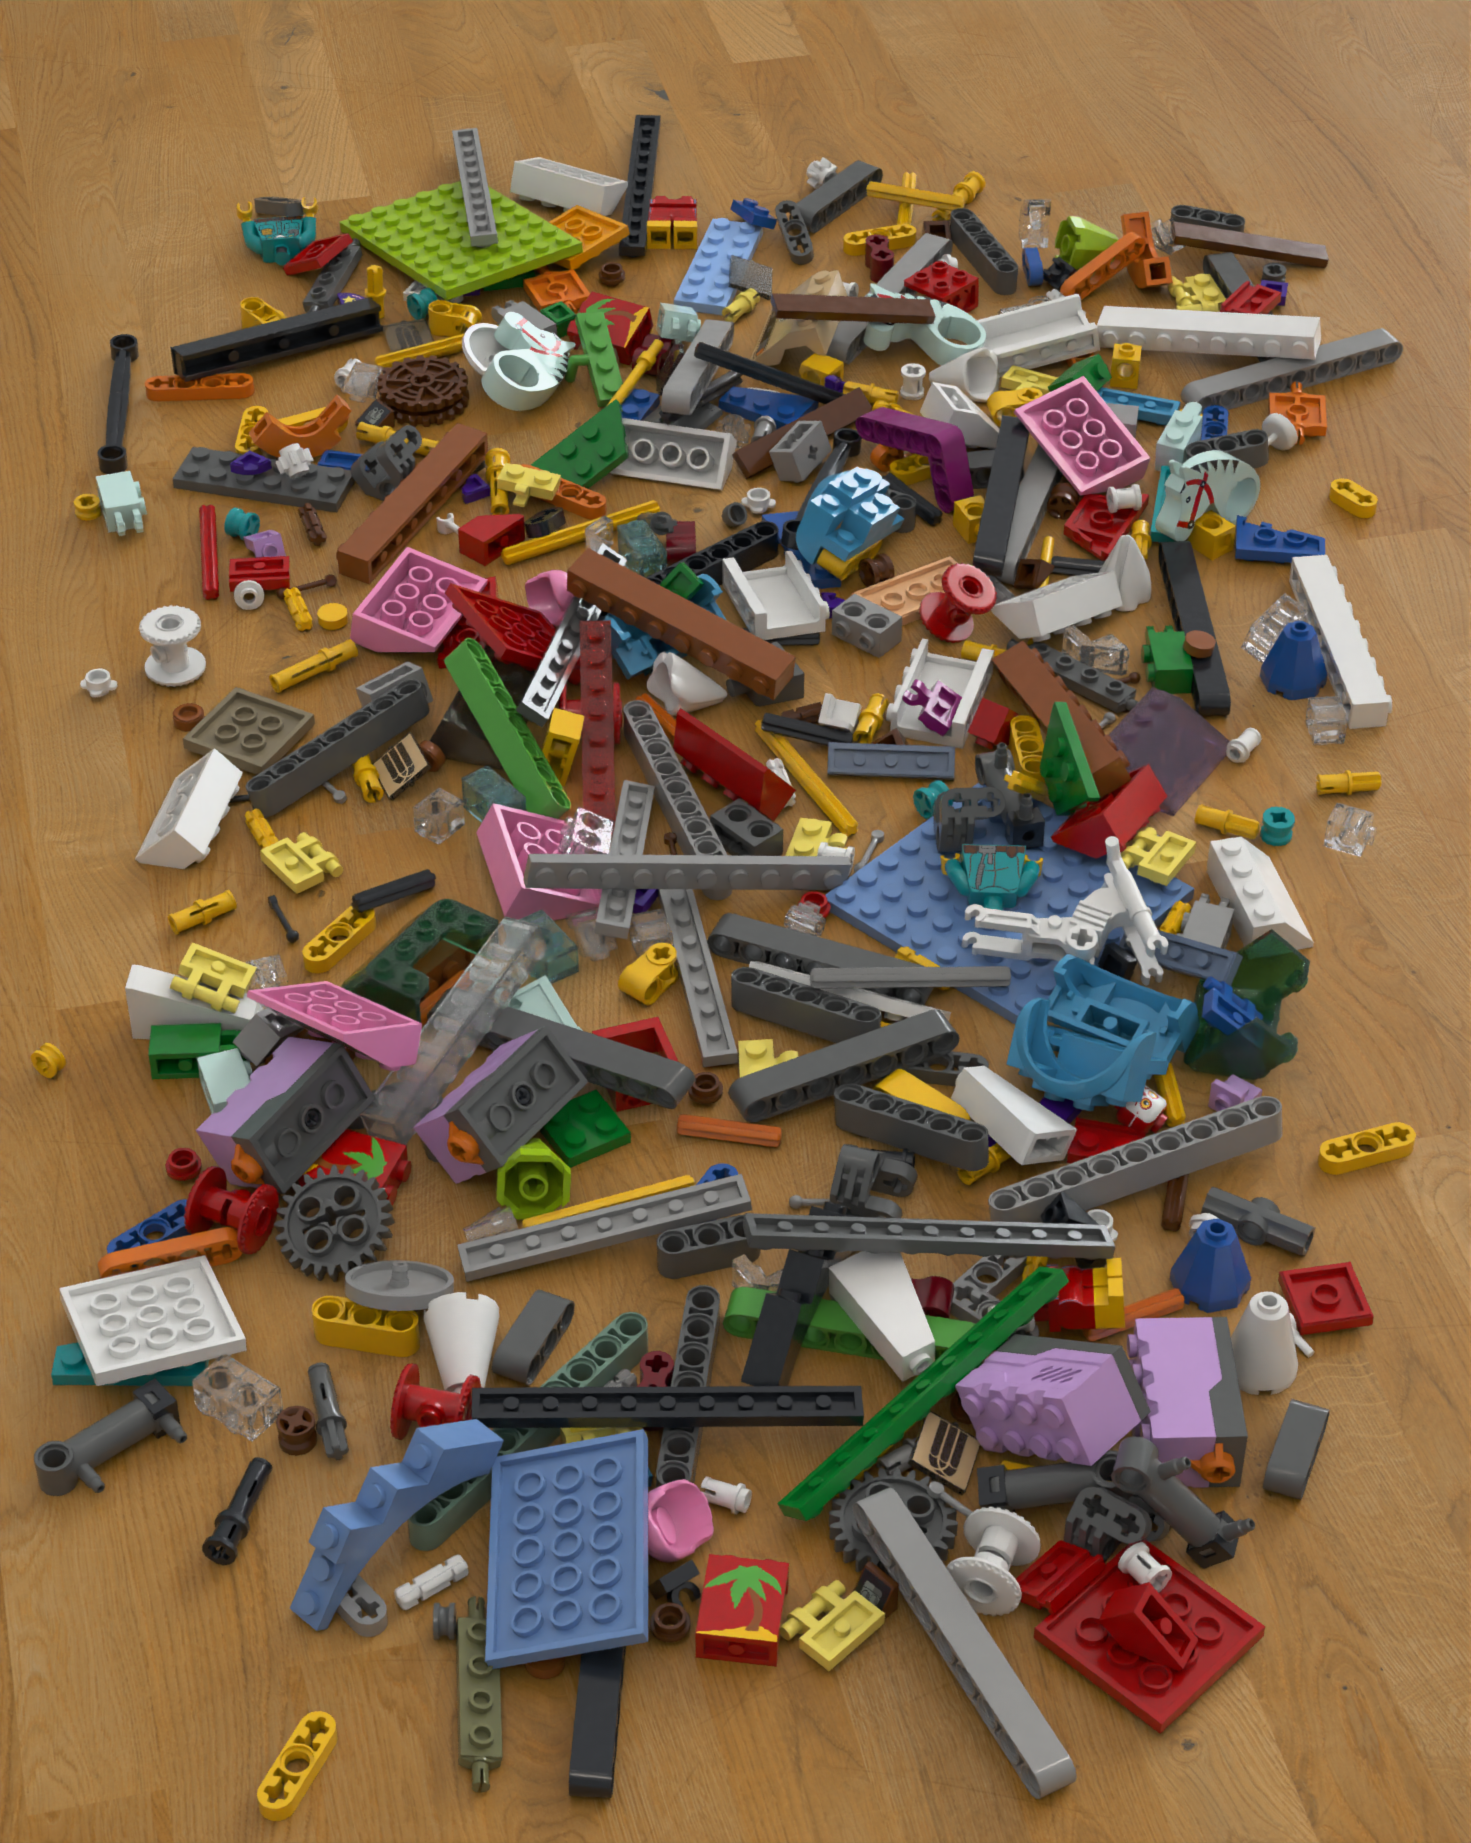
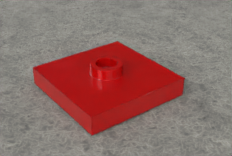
M349 233L315 240L287 262L283 269L288 276L322 268L351 244L353 240Z
M1351 1262L1279 1272L1278 1282L1291 1314L1294 1316L1300 1335L1370 1326L1373 1324V1313Z

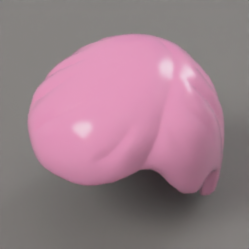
M550 570L529 579L525 583V590L529 608L542 612L554 627H558L574 595L567 591V573L561 570Z
M684 1479L675 1480L648 1492V1554L661 1562H675L695 1553V1549L712 1537L714 1528L708 1500L694 1483Z

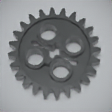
M332 1165L330 1174L325 1175L320 1167L317 1169L316 1179L313 1180L309 1175H304L306 1185L303 1187L295 1183L292 1184L296 1192L294 1196L283 1195L282 1198L288 1207L277 1208L276 1210L280 1218L284 1220L274 1223L275 1228L280 1232L275 1238L279 1245L283 1246L280 1251L286 1259L290 1258L289 1262L294 1269L301 1266L300 1270L304 1276L308 1277L314 1271L318 1281H322L326 1272H328L333 1282H336L339 1272L343 1271L346 1275L352 1268L362 1266L365 1260L378 1262L374 1251L387 1250L381 1239H388L393 1236L390 1229L386 1227L395 1223L394 1218L389 1214L393 1210V1206L389 1200H385L388 1195L383 1187L379 1188L380 1185L376 1178L372 1177L368 1180L364 1170H360L355 1175L351 1166L348 1165L343 1174H340L337 1166ZM355 1197L351 1204L341 1206L344 1199ZM320 1208L319 1212L313 1217H306L310 1210ZM363 1229L360 1236L349 1238L354 1230ZM328 1240V1243L322 1249H314L318 1242Z
M898 1467L895 1468L892 1476H887L885 1470L879 1468L878 1477L875 1478L866 1471L864 1472L862 1483L852 1479L850 1481V1489L840 1493L839 1499L832 1500V1511H829V1537L835 1540V1552L843 1551L844 1563L856 1560V1572L862 1571L865 1564L870 1561L889 1575L860 1530L853 1513V1504L889 1487L898 1493L941 1560L946 1561L948 1559V1549H954L958 1522L956 1521L957 1510L951 1508L941 1498L935 1499L930 1497L927 1493L930 1477L926 1476L922 1480L917 1481L915 1480L914 1470L907 1477H903Z

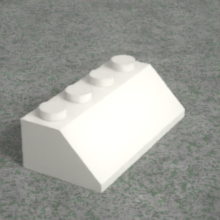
M536 157L514 162L510 192L519 194V199L540 200L543 206L556 207L558 205L564 207L563 211L565 212L578 205L603 216L612 215L628 187V182Z
M622 418V423L625 426V443L628 446L629 458L613 469L610 474L722 491L732 469L734 459L732 454L736 448L737 440L732 434Z
M1115 571L1068 577L997 603L991 609V612L1019 639L1032 637L1033 642H1039L1051 638V632L1060 634L1071 631V625L1073 624L1075 627L1089 624L1092 622L1091 617L1099 619L1112 615V609L1123 605Z
M214 748L175 778L135 860L142 864L185 869L195 861L197 863L203 861L210 852L208 847L210 841L220 831L218 826L220 820L230 810L228 806L229 801L240 789L237 784L243 772Z
M1243 837L1210 841L1206 871L1220 899H1230L1229 908L1234 909L1233 925L1249 957L1313 947L1314 942L1269 856Z

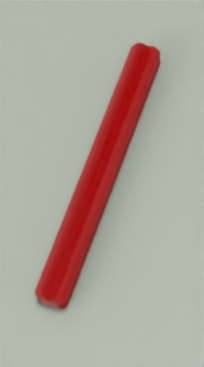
M209 504L208 506L202 505L199 508L203 597L206 600L219 597L215 507Z

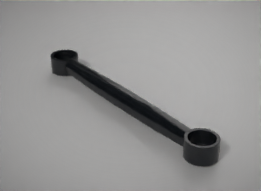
M120 334L110 340L111 358L115 362L108 403L106 445L97 452L99 469L105 474L124 472L128 467L127 453L123 447L129 405L131 362L139 357L137 338L129 334Z
M842 428L834 432L832 453L812 484L796 519L788 520L783 524L781 543L785 547L799 550L796 543V532L803 518L807 503L818 484L826 477L842 472L848 458L860 454L862 437L859 436L856 430Z

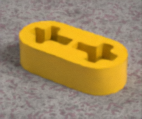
M1341 478L1331 482L1329 498L1333 503L1359 518H1370L1376 514L1378 498L1373 493L1349 479Z

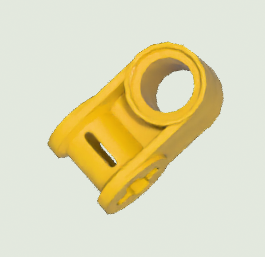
M248 297L240 303L242 329L287 318L282 311L273 308L258 297Z
M436 300L431 302L428 307L429 332L436 336L453 337L464 334L466 328L479 324L482 320L480 310L473 305Z
M1028 387L1019 390L997 391L989 396L987 407L994 423L1000 427L1002 415L1017 417L1014 413L1015 409L1043 396V394L1036 388Z
M656 943L650 946L643 955L623 970L618 980L619 990L647 1006L655 1003L659 996L678 980V971L674 966V962L677 959L675 947L668 943Z

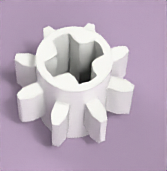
M822 157L820 162L813 161L807 168L806 173L809 178L807 183L815 189L819 188L837 175L835 172L837 166Z
M296 443L286 446L279 451L281 457H278L276 465L280 474L286 473L290 479H295L310 472L308 466L314 460L309 448L303 450Z

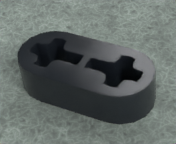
M562 507L548 508L526 520L524 525L527 537H543L566 523L564 510Z

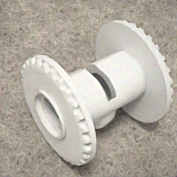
M163 606V608L151 610L140 621L139 631L142 638L154 644L150 648L151 655L145 662V673L156 684L166 685L167 687L188 685L190 682L198 680L205 671L206 661L202 653L186 645L188 641L198 635L201 629L200 618L194 611L179 606Z
M993 1507L976 1509L966 1518L964 1523V1535L969 1544L976 1550L974 1557L957 1558L951 1561L946 1568L976 1613L990 1614L992 1616L998 1614L1002 1616L1014 1611L1022 1597L1019 1583L1009 1573L1010 1567L1025 1565L1035 1560L1041 1548V1540L1035 1528L1030 1525V1522L1025 1521L1024 1517L1018 1516L1015 1512H1010L1007 1509L1002 1510L999 1507L997 1509Z

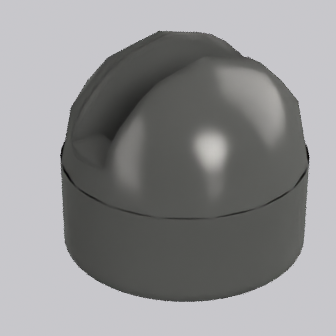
M734 502L723 509L721 517L725 525L737 527L746 522L747 511L742 504Z

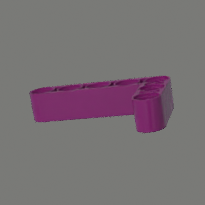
M879 407L856 419V429L862 439L928 457L935 499L943 512L950 513L954 511V501L974 497L965 439L958 426L885 407Z

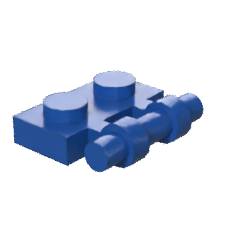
M1212 976L1208 977L1203 984V987L1208 992L1204 995L1202 1017L1210 1026L1218 1028L1230 1037L1237 1046L1243 1047L1252 1055H1255L1263 1048L1265 1025L1261 1023L1263 1014L1256 1010L1255 1004L1247 998L1241 999L1233 993V988L1226 982H1219Z

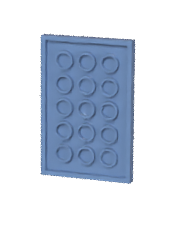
M644 1429L497 1456L492 1466L485 1647V1662L488 1667L493 1666L492 1669L648 1642V1437Z

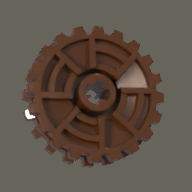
M418 355L415 359L407 357L404 358L403 362H393L391 368H384L383 374L378 376L377 388L380 395L378 398L393 410L394 419H397L398 424L410 423L413 427H416L418 424H422L424 427H430L432 423L441 425L444 420H454L455 414L461 415L464 412L463 408L468 407L469 390H467L468 376L464 368H459L457 362L450 363L448 358L437 359V356L431 355L429 358H424L423 355Z

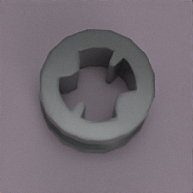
M1279 263L1264 265L1262 280L1285 282L1286 267Z
M434 1603V1640H439L443 1635L448 1636L449 1640H455V1603H450L448 1607H442L440 1603Z

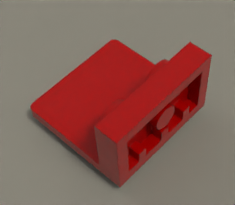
M936 261L904 280L905 287L932 299L953 305L966 313L977 308L979 305V278L968 274L964 270L950 266L946 262Z

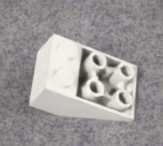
M932 382L920 410L923 417L958 426L963 433L965 445L968 447L977 448L980 446L990 450L996 449L1000 429L993 420L958 387Z

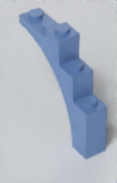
M477 1419L416 1428L402 1462L370 1467L355 1502L323 1507L309 1539V1543L315 1547V1551L290 1609L316 1631L327 1629L346 1592L383 1543L414 1513L440 1494L462 1482L489 1474L504 1440Z

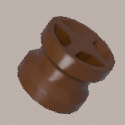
M1059 483L1051 491V496L1047 502V510L1056 519H1068L1075 510L1080 495L1071 484Z
M879 553L873 559H862L858 564L859 576L867 587L894 577V565L885 553Z
M291 1406L282 1410L276 1420L280 1448L283 1452L296 1456L310 1452L317 1443L314 1414L304 1406Z

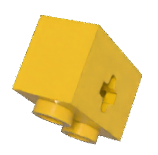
M554 708L541 750L560 784L565 787L580 741L585 716Z

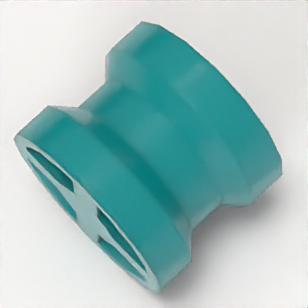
M425 288L420 291V294L413 293L407 296L408 310L414 319L422 320L428 314L429 304L438 300L432 289Z
M232 508L225 519V533L231 537L240 536L244 540L245 536L258 533L260 518L255 513L248 512L246 514L240 508Z
M936 780L930 783L928 788L921 787L914 791V805L919 814L925 819L933 816V805L936 797L942 792L949 790L944 782ZM948 800L949 806L953 805V800Z
M1270 807L1265 810L1262 817L1263 826L1260 830L1261 839L1272 846L1288 844L1292 840V828L1295 823L1294 814L1289 809L1283 807Z

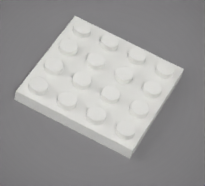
M205 1255L59 1288L62 1305L96 1386L115 1384L121 1380L142 1375H152L159 1371L180 1366H190L197 1362L218 1357H228L235 1353L247 1351L246 1338Z

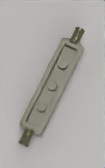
M473 1596L467 1601L468 1617H458L456 1623L458 1765L472 1769L473 1791L478 1792L481 1783V1792H486L490 1788L489 1770L500 1767L503 1758L500 1668L492 1669L493 1666L488 1667L485 1662L487 1619L484 1616L485 1600L482 1597H478L476 1605V1596Z

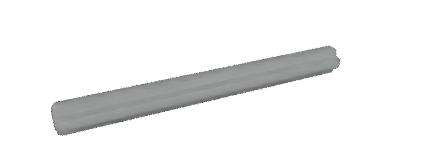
M1007 966L813 968L810 972V985L814 989L1007 987L1011 982V972Z

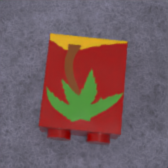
M591 292L587 300L581 304L579 313H604L612 346L617 350L619 361L630 366L635 350L642 346L646 335L650 333L654 326L650 308ZM574 319L568 325L567 335L570 342L576 344L574 350H577L581 341Z
M346 1129L305 1171L298 1181L299 1185L303 1187L306 1185L304 1180L305 1174L314 1180L317 1178V1169L320 1167L325 1175H329L332 1165L337 1166L340 1174H343L345 1168L349 1165L355 1175L360 1170H364L368 1180L375 1177L380 1185L379 1188L383 1187L388 1195L385 1200H389L393 1206L399 1186L402 1182H406L410 1176L412 1164L411 1161H408L407 1145Z
M709 1554L695 1632L696 1658L777 1667L785 1594H788L789 1563L777 1562L772 1559L758 1560L740 1558L733 1555Z

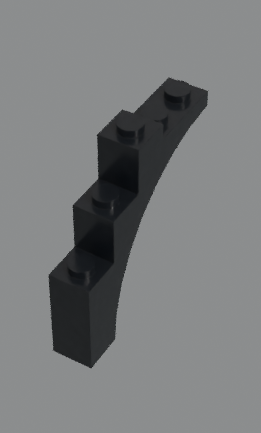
M828 1201L824 1202L823 1207L811 1206L809 1215L854 1217L845 1214V1206ZM789 1249L777 1292L766 1293L741 1382L752 1386H788L807 1330L829 1286L828 1267L847 1259L854 1251H797Z

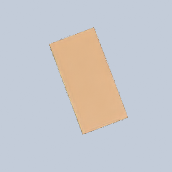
M949 556L856 591L852 595L857 594L902 616L903 626L920 619L919 607L926 595L933 592L945 593L942 587V575L949 566L957 562Z

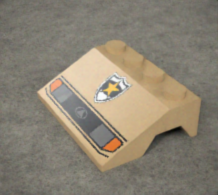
M826 270L820 271L789 293L847 296L838 270L831 272ZM771 308L750 360L767 366L780 364L785 349L807 346L816 354L826 356L839 321L777 319L773 308Z

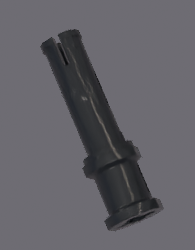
M255 1457L250 1461L227 1510L218 1513L214 1521L215 1530L212 1536L206 1538L202 1545L204 1555L217 1564L229 1565L235 1561L238 1555L237 1546L250 1530L248 1518L273 1468L267 1460Z

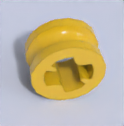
M82 494L76 497L74 500L76 517L85 521L98 518L101 515L99 497L94 494Z
M44 1043L40 1050H36L31 1054L33 1066L46 1078L54 1077L57 1070L60 1071L66 1066L63 1054L51 1043Z

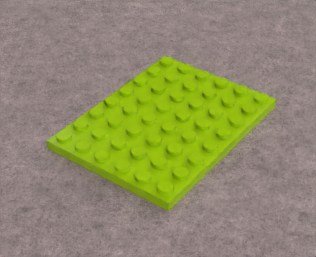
M460 181L452 184H442L437 189L429 192H418L414 197L398 199L393 204L384 207H374L370 212L349 216V219L339 222L342 233H349L353 240L357 238L362 246L425 287L432 289L434 293L445 300L453 299L583 252L581 241L489 186L498 243L486 248L471 246Z

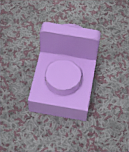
M267 530L244 537L246 548L254 552L255 558L286 556L281 533Z
M1234 1074L1225 1082L1216 1079L1211 1083L1208 1107L1218 1112L1261 1097L1262 1089Z

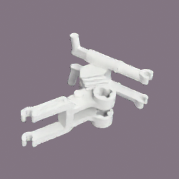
M1111 836L1105 841L1107 850L1106 863L1111 873L1104 875V883L1100 889L1093 891L1083 901H1079V905H1077L1072 917L1060 918L1057 915H1052L1049 918H1036L1028 913L988 909L981 905L973 904L966 908L965 920L968 921L976 916V928L1022 933V940L968 932L962 938V947L966 948L969 944H973V955L980 954L1024 961L1032 958L1053 959L1059 962L1065 955L1071 954L1094 965L1095 957H1099L1109 933L1115 928L1122 927L1126 936L1125 941L1131 947L1142 971L1141 982L1148 986L1151 976L1155 977L1156 982H1162L1163 969L1158 964L1154 953L1155 948H1159L1161 954H1167L1168 941L1159 934L1151 917V909L1146 906L1131 872L1124 864L1120 854L1118 838Z

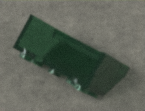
M452 899L439 900L407 922L342 983L341 988L421 1023L420 999L429 991V979L426 974L412 967L442 939L497 964L500 962L498 920Z
M1273 929L1236 952L1243 958L1231 984L1233 993L1241 999L1247 998L1255 1004L1256 1010L1263 1014L1262 1020L1256 1017L1228 1036L1218 1028L1210 1026L1202 1017L1204 995L1208 990L1203 987L1205 981L1200 979L1194 999L1200 1026L1184 1053L1183 1059L1184 1063L1195 1072L1226 1077L1234 1074L1241 1079L1255 1080L1257 1078H1264L1270 1070L1282 1063L1291 1061L1298 1051V1038L1291 1032L1280 1036L1277 1034V1027L1280 1020L1282 999L1293 992L1301 991L1308 982L1307 976L1310 960Z

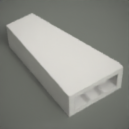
M132 965L125 987L133 1039H150L151 1025L221 1023L222 1030H243L253 1016L260 1012V1005L249 999L247 993H245L243 999L229 994V997L240 1001L235 1014L224 1009L221 1012L211 1008V1004L196 998L192 1000L183 998L182 993L170 989L174 976L178 975L141 965ZM178 976V977H180V978H183V979H185V980H188V978H186V977ZM201 982L199 984L203 987L214 990L216 992L218 990L217 988L211 987Z
M986 1066L963 1068L956 1079V1087L951 1099L961 1105L976 1123L984 1125L988 1129V1134L1013 1159L1021 1165L1064 1160L1077 1131L1075 1127Z
M861 1251L828 1267L829 1293L902 1382L915 1375H920L935 1361V1340L900 1252L870 1253L868 1251Z

